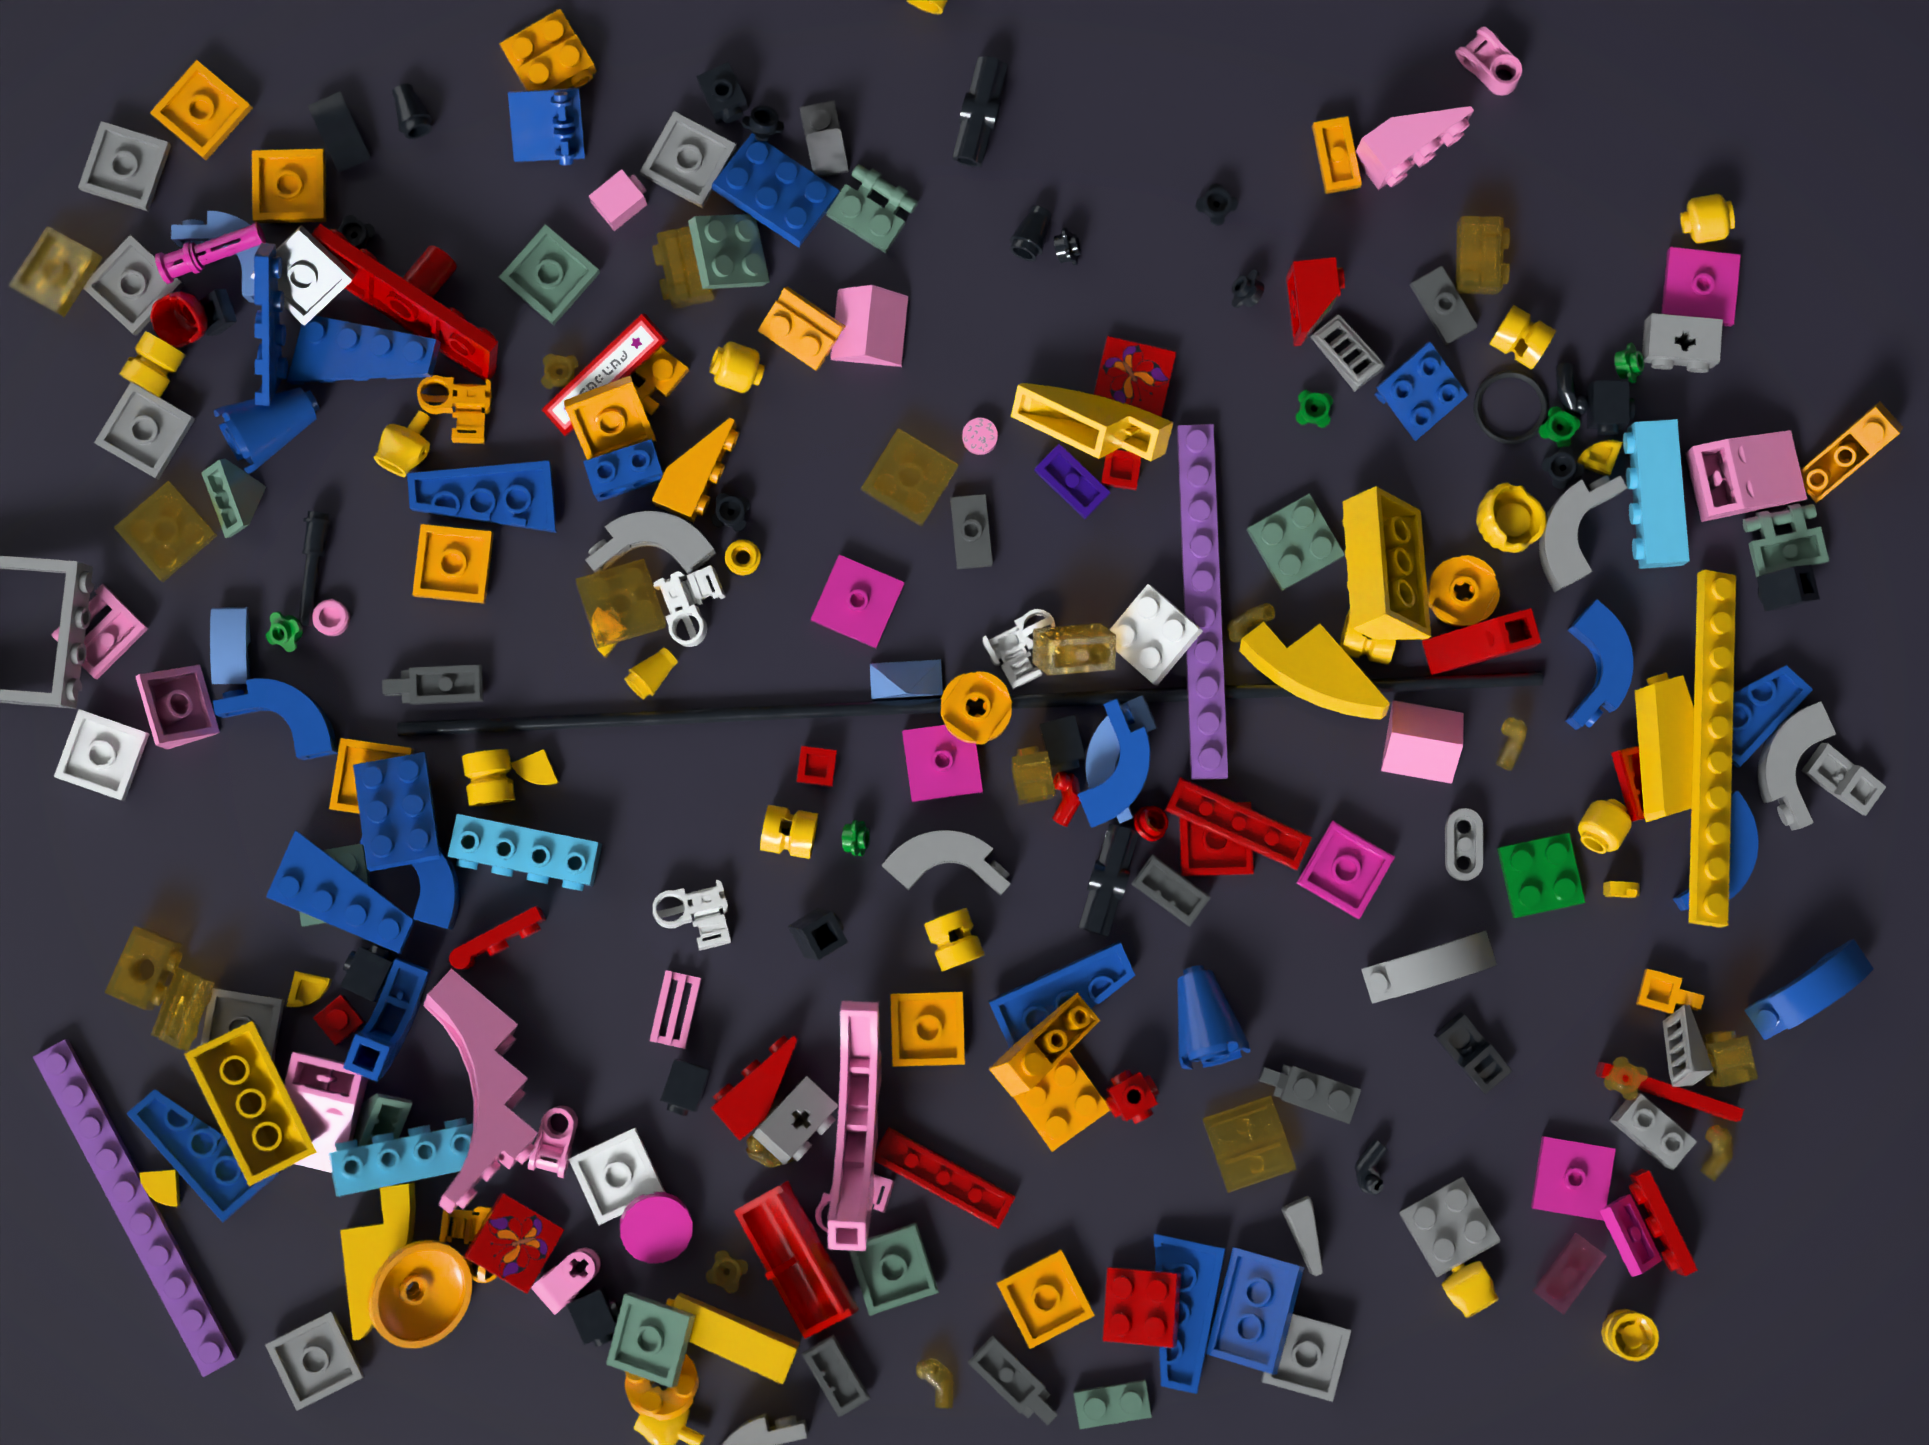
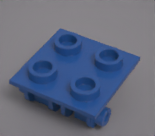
M579 88L508 92L514 162L559 160L560 165H571L574 163L573 159L585 158Z
M1430 341L1376 387L1378 391L1375 393V396L1381 403L1385 404L1387 402L1414 441H1417L1468 396Z

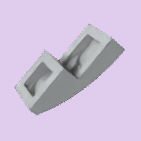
M1821 742L1802 769L1804 774L1822 788L1865 816L1886 788L1884 784L1862 766L1854 765L1829 743Z

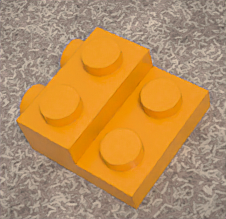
M561 9L499 43L526 91L568 89L571 86L577 88L588 83L593 77L592 74L597 72L593 61L577 34L574 33Z

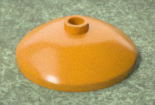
M434 1240L413 1242L394 1252L377 1271L369 1292V1315L378 1333L390 1343L403 1348L426 1347L446 1337L462 1320L470 1303L472 1277L467 1262L451 1246ZM411 1282H413L412 1287L409 1290H406L408 1285Z

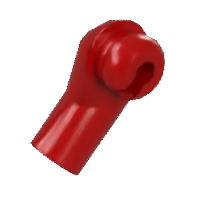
M1058 772L1053 779V786L1055 789L1061 790L1062 801L1052 819L1058 824L1068 827L1081 804L1078 794L1081 792L1078 778L1073 773Z

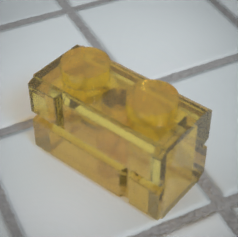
M1463 216L1457 222L1456 290L1459 294L1478 293L1495 295L1499 294L1502 290L1503 284H1508L1510 267L1509 263H1503V249L1509 248L1510 229L1504 228V218Z
M689 226L656 234L658 244L652 245L656 266L663 265L666 277L659 279L663 300L670 299L672 307L675 309L715 300L713 289H702Z

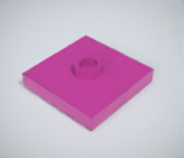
M1670 247L1667 251L1661 314L1723 319L1722 326L1731 327L1734 325L1741 255Z
M839 555L811 617V621L877 649L905 582Z
M945 725L902 731L912 802L983 793L976 743H966L957 739L947 730Z
M1331 821L1296 884L1356 919H1360L1395 856L1340 824Z
M1542 1136L1531 1208L1604 1221L1600 1210L1607 1206L1616 1149Z

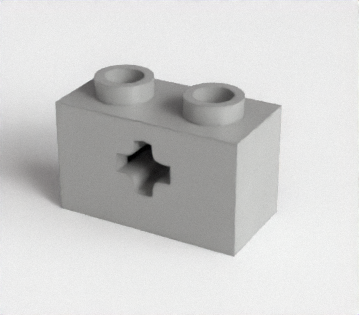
M1651 313L1644 321L1642 347L1644 363H1652V368L1660 370L1673 369V365L1687 366V371L1708 372L1709 368H1713L1720 362L1723 319ZM1679 338L1682 339L1683 345L1689 346L1684 351L1681 350L1680 344H1675Z
M806 1076L752 1136L782 1164L785 1165L792 1157L798 1162L812 1146L807 1140L814 1132L817 1131L822 1135L836 1120L831 1114L839 1105ZM800 1117L804 1123L796 1129L792 1124Z
M1631 1093L1610 1118V1121L1664 1168L1675 1169L1697 1142L1641 1093Z

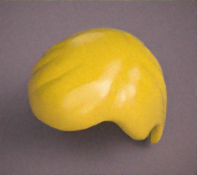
M1507 482L1496 485L1494 489L1489 490L1484 495L1478 506L1476 524L1484 541L1488 542L1493 548L1510 553L1521 552L1530 544L1536 542L1543 535L1547 521L1545 510L1535 497L1529 494L1523 486H1514Z

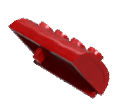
M789 1181L776 1186L734 1210L736 1217L767 1271L765 1273L767 1280L771 1279L804 1339L853 1315L860 1309L816 1233L815 1227L792 1190Z

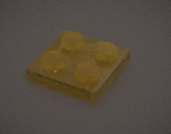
M47 226L9 286L51 311L65 317L103 257Z
M898 428L861 487V491L922 527L959 468V464Z
M167 481L114 527L162 582L166 581L218 536L170 481Z
M644 558L575 579L597 648L666 628V621Z

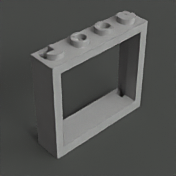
M0 556V569L66 573L52 693L0 689V703L76 709L78 691H82L80 680L81 665L86 659L85 632L91 620L88 607L90 593L95 585L91 583L93 567L78 561Z

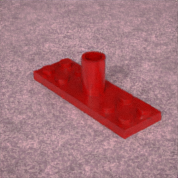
M319 224L313 231L312 236L355 275L353 280L345 287L346 290L414 335L437 339L441 342L439 348L441 353L486 382V379L490 380L496 373L498 341L494 335L483 327L477 328L466 321L465 316L457 309L452 307L448 309L433 299L457 269L456 263L445 251L436 246H428L402 278L380 264L376 257L368 250H359L350 244L339 231L335 229L329 230L322 224Z

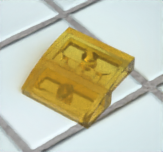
M1271 1095L1202 1118L1228 1193L1296 1170V1165Z

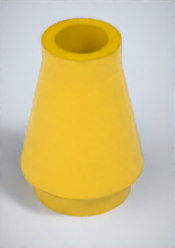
M663 647L656 654L628 670L630 674L624 679L640 698L645 699L648 695L653 696L678 661L668 649Z

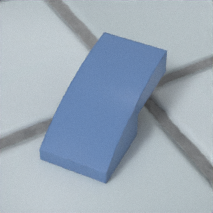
M219 607L211 609L210 662L212 684H246V680L250 679L248 645L251 639L248 607Z

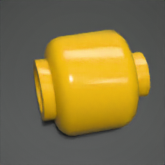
M1720 194L1692 198L1687 203V212L1680 213L1683 234L1690 233L1695 243L1700 244L1723 240L1729 235L1730 229L1735 228L1731 201H1725Z
M727 342L723 348L717 347L711 361L709 373L714 374V381L719 386L745 393L751 388L752 384L757 386L760 384L765 365L759 364L760 354L757 350L735 342Z
M1608 799V801L1597 800L1590 804L1578 825L1581 842L1584 846L1599 854L1619 849L1632 827L1631 818L1626 812L1627 808L1621 802L1615 799Z

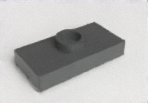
M1443 266L1410 284L1445 346L1478 327Z
M986 494L951 497L957 570L993 566Z
M1154 855L1150 857L1131 883L1189 927L1211 898Z
M834 1334L802 1353L838 1417L871 1398Z

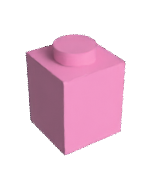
M621 169L591 193L589 198L592 205L615 231L647 205L643 195L647 190L634 174L628 177Z

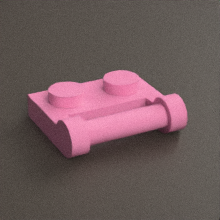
M101 584L95 590L97 595L89 601L88 608L91 620L106 605L112 611L85 636L86 659L81 665L95 679L103 675L149 629L104 584ZM60 627L51 634L57 642Z

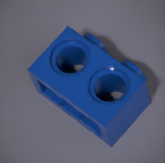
M652 439L583 461L593 494L598 502L658 483L664 474Z

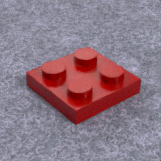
M1107 1267L1103 1341L1169 1348L1177 1347L1181 1273Z

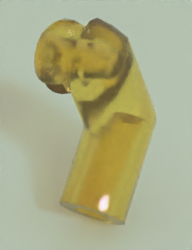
M1264 603L1250 608L1231 619L1226 628L1229 631L1230 641L1241 642V639L1248 634L1247 629L1273 620L1275 617L1274 607L1269 603Z
M1510 717L1505 720L1501 728L1502 733L1508 736L1496 761V765L1508 771L1513 770L1522 752L1528 730L1522 720L1517 721L1515 718Z
M1712 1125L1706 1131L1705 1138L1712 1144L1713 1154L1700 1171L1712 1181H1716L1733 1158L1732 1135L1728 1129H1722L1719 1125Z
M752 1135L748 1137L746 1152L751 1159L767 1167L783 1165ZM792 1157L787 1163H791L796 1160Z
M933 1358L920 1360L916 1366V1374L920 1379H926L935 1387V1407L953 1408V1375L951 1371L939 1360Z

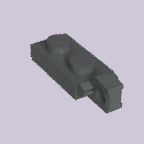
M482 665L409 668V670L401 671V679L382 680V692L385 696H402V703H410L411 705L484 702Z
M1283 1065L1281 1073L1262 1067L1258 1078L1260 1082L1275 1086L1273 1096L1279 1097L1280 1100L1347 1124L1351 1122L1361 1089L1295 1066Z
M994 1335L968 1361L969 1365L1018 1413H1023L1027 1418L1035 1413L1047 1425L1057 1417L1058 1413L1045 1401L1051 1395L1045 1389L1046 1386Z

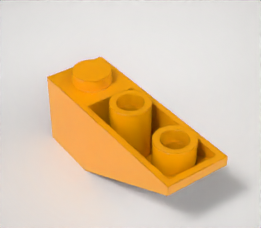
M1879 401L1801 469L1807 494L1816 503L1819 502L1898 436L1904 427Z
M727 419L665 469L652 498V502L656 507L693 523L697 515H704L711 498L706 495L712 482L715 484L719 482L725 468V464L721 463L726 450L730 452L733 450L739 437V432L735 430L737 425L734 419Z
M1076 993L1012 1045L989 1070L1011 1096L1030 1091L1100 1019L1082 997Z

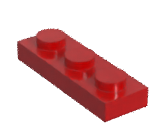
M1640 1169L1630 1174L1629 1176L1633 1184L1629 1185L1630 1192L1638 1205H1644L1649 1217L1645 1218V1222L1654 1238L1659 1237L1665 1248L1661 1254L1668 1269L1671 1272L1676 1270L1677 1274L1682 1276L1698 1271L1650 1170Z

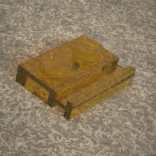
M176 967L151 1036L157 1037L159 1040L178 1049L189 1051L192 1041L198 1034V1025L204 1009L211 1000L214 982L188 970Z

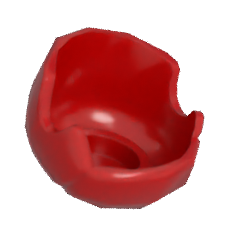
M182 291L172 292L158 299L152 305L150 318L153 330L161 340L175 348H180L199 340L208 328L205 308L192 294Z

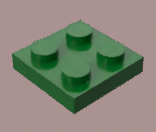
M1570 833L1497 848L1513 918L1585 903Z

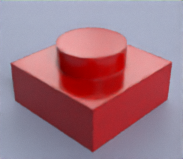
M1115 450L1105 456L1101 484L1103 486L1136 490L1142 457L1123 450Z
M801 746L797 782L833 787L837 750Z
M344 995L338 996L313 1017L335 1046H338L366 1023Z

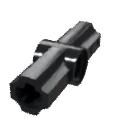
M978 56L970 91L966 92L959 119L961 126L952 160L959 162L961 165L982 167L990 132L995 129L1001 104L999 98L1008 65L995 57Z
M1113 824L1109 825L1102 844L1099 860L1095 861L1087 887L1089 894L1078 928L1108 937L1118 902L1122 901L1131 871L1129 870V865L1139 836L1138 832Z

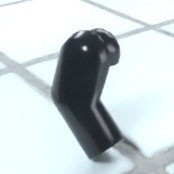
M1561 363L1556 366V383L1564 411L1573 416L1575 413L1584 414L1587 411L1588 400L1585 395L1576 396L1574 367L1570 363Z
M1376 1139L1371 1142L1355 1164L1358 1186L1363 1192L1371 1195L1379 1194L1384 1187L1377 1164L1388 1151Z

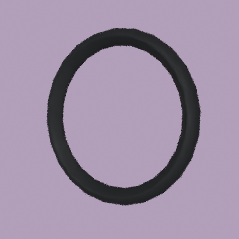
M1505 370L1491 375L1479 386L1475 394L1473 410L1477 424L1488 437L1504 444H1518L1533 438L1539 432V427L1545 424L1548 415V401L1543 388L1533 377L1516 370ZM1499 379H1521L1529 383L1539 396L1541 403L1539 419L1536 425L1523 435L1516 437L1499 435L1487 426L1482 417V396L1486 389Z

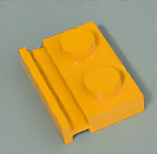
M787 286L783 288L780 297L775 301L758 331L814 370H818L846 326Z

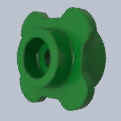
M1632 342L1627 344L1626 350L1615 353L1617 374L1621 379L1628 378L1630 383H1636L1637 376L1641 375L1644 371L1643 355L1640 351H1636V347Z
M1309 390L1302 391L1298 396L1300 409L1296 413V421L1300 425L1313 423L1317 424L1320 428L1328 426L1331 421L1328 413L1333 403L1332 396L1328 393L1320 394L1311 393ZM1316 406L1318 410L1312 412L1311 407Z
M1552 407L1548 410L1547 421L1539 427V435L1543 439L1549 438L1553 440L1559 448L1568 447L1571 444L1570 438L1580 428V420L1576 416L1563 412L1560 407ZM1558 424L1562 425L1561 431L1556 428Z
M279 611L270 615L271 627L266 633L267 641L271 645L278 644L284 647L287 652L296 650V642L301 639L303 634L300 621L292 615L283 616Z
M853 820L852 824H845L843 827L842 846L845 852H851L853 856H864L865 849H868L870 844V831L864 821Z

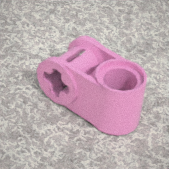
M1482 26L1477 31V36L1465 48L1460 47L1455 51L1461 64L1468 71L1475 74L1494 94L1508 95L1516 88L1522 74L1521 62L1488 28ZM1500 69L1507 70L1511 73L1512 79L1501 80L1496 75V71Z
M559 1105L544 1114L534 1142L536 1149L529 1158V1170L534 1171L536 1168L551 1171L557 1173L559 1178L564 1179L569 1166L572 1144L578 1126V1118L572 1108ZM555 1113L563 1114L568 1120V1128L563 1133L555 1131L551 1126V1118Z
M587 1247L579 1248L567 1256L559 1265L549 1270L531 1289L556 1315L598 1274L601 1267L600 1257L593 1249ZM585 1259L588 1265L584 1271L579 1273L575 1267L579 1264L578 1262Z

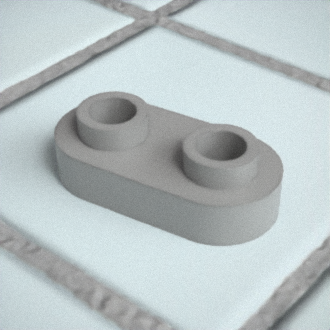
M1467 808L1451 813L1445 823V866L1449 875L1459 881H1467L1477 877L1483 868V822L1478 813ZM1461 820L1466 821L1469 825V830L1466 834H1462L1457 830V824ZM1460 856L1466 857L1469 861V866L1466 870L1460 869L1457 865V860Z

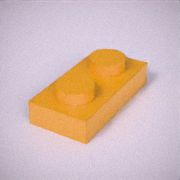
M1348 116L1314 122L1312 128L1325 193L1329 194L1360 188L1362 182Z

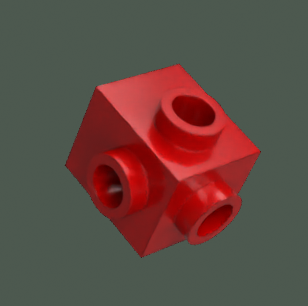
M1130 1069L1110 1079L1113 1085L1106 1089L1109 1097L1105 1099V1102L1114 1118L1120 1116L1123 1121L1132 1119L1134 1124H1137L1154 1114L1151 1108L1158 1104L1155 1096L1160 1093L1150 1075L1143 1077L1141 1072L1132 1074ZM1132 1089L1140 1093V1100L1135 1104L1127 1100V1094Z

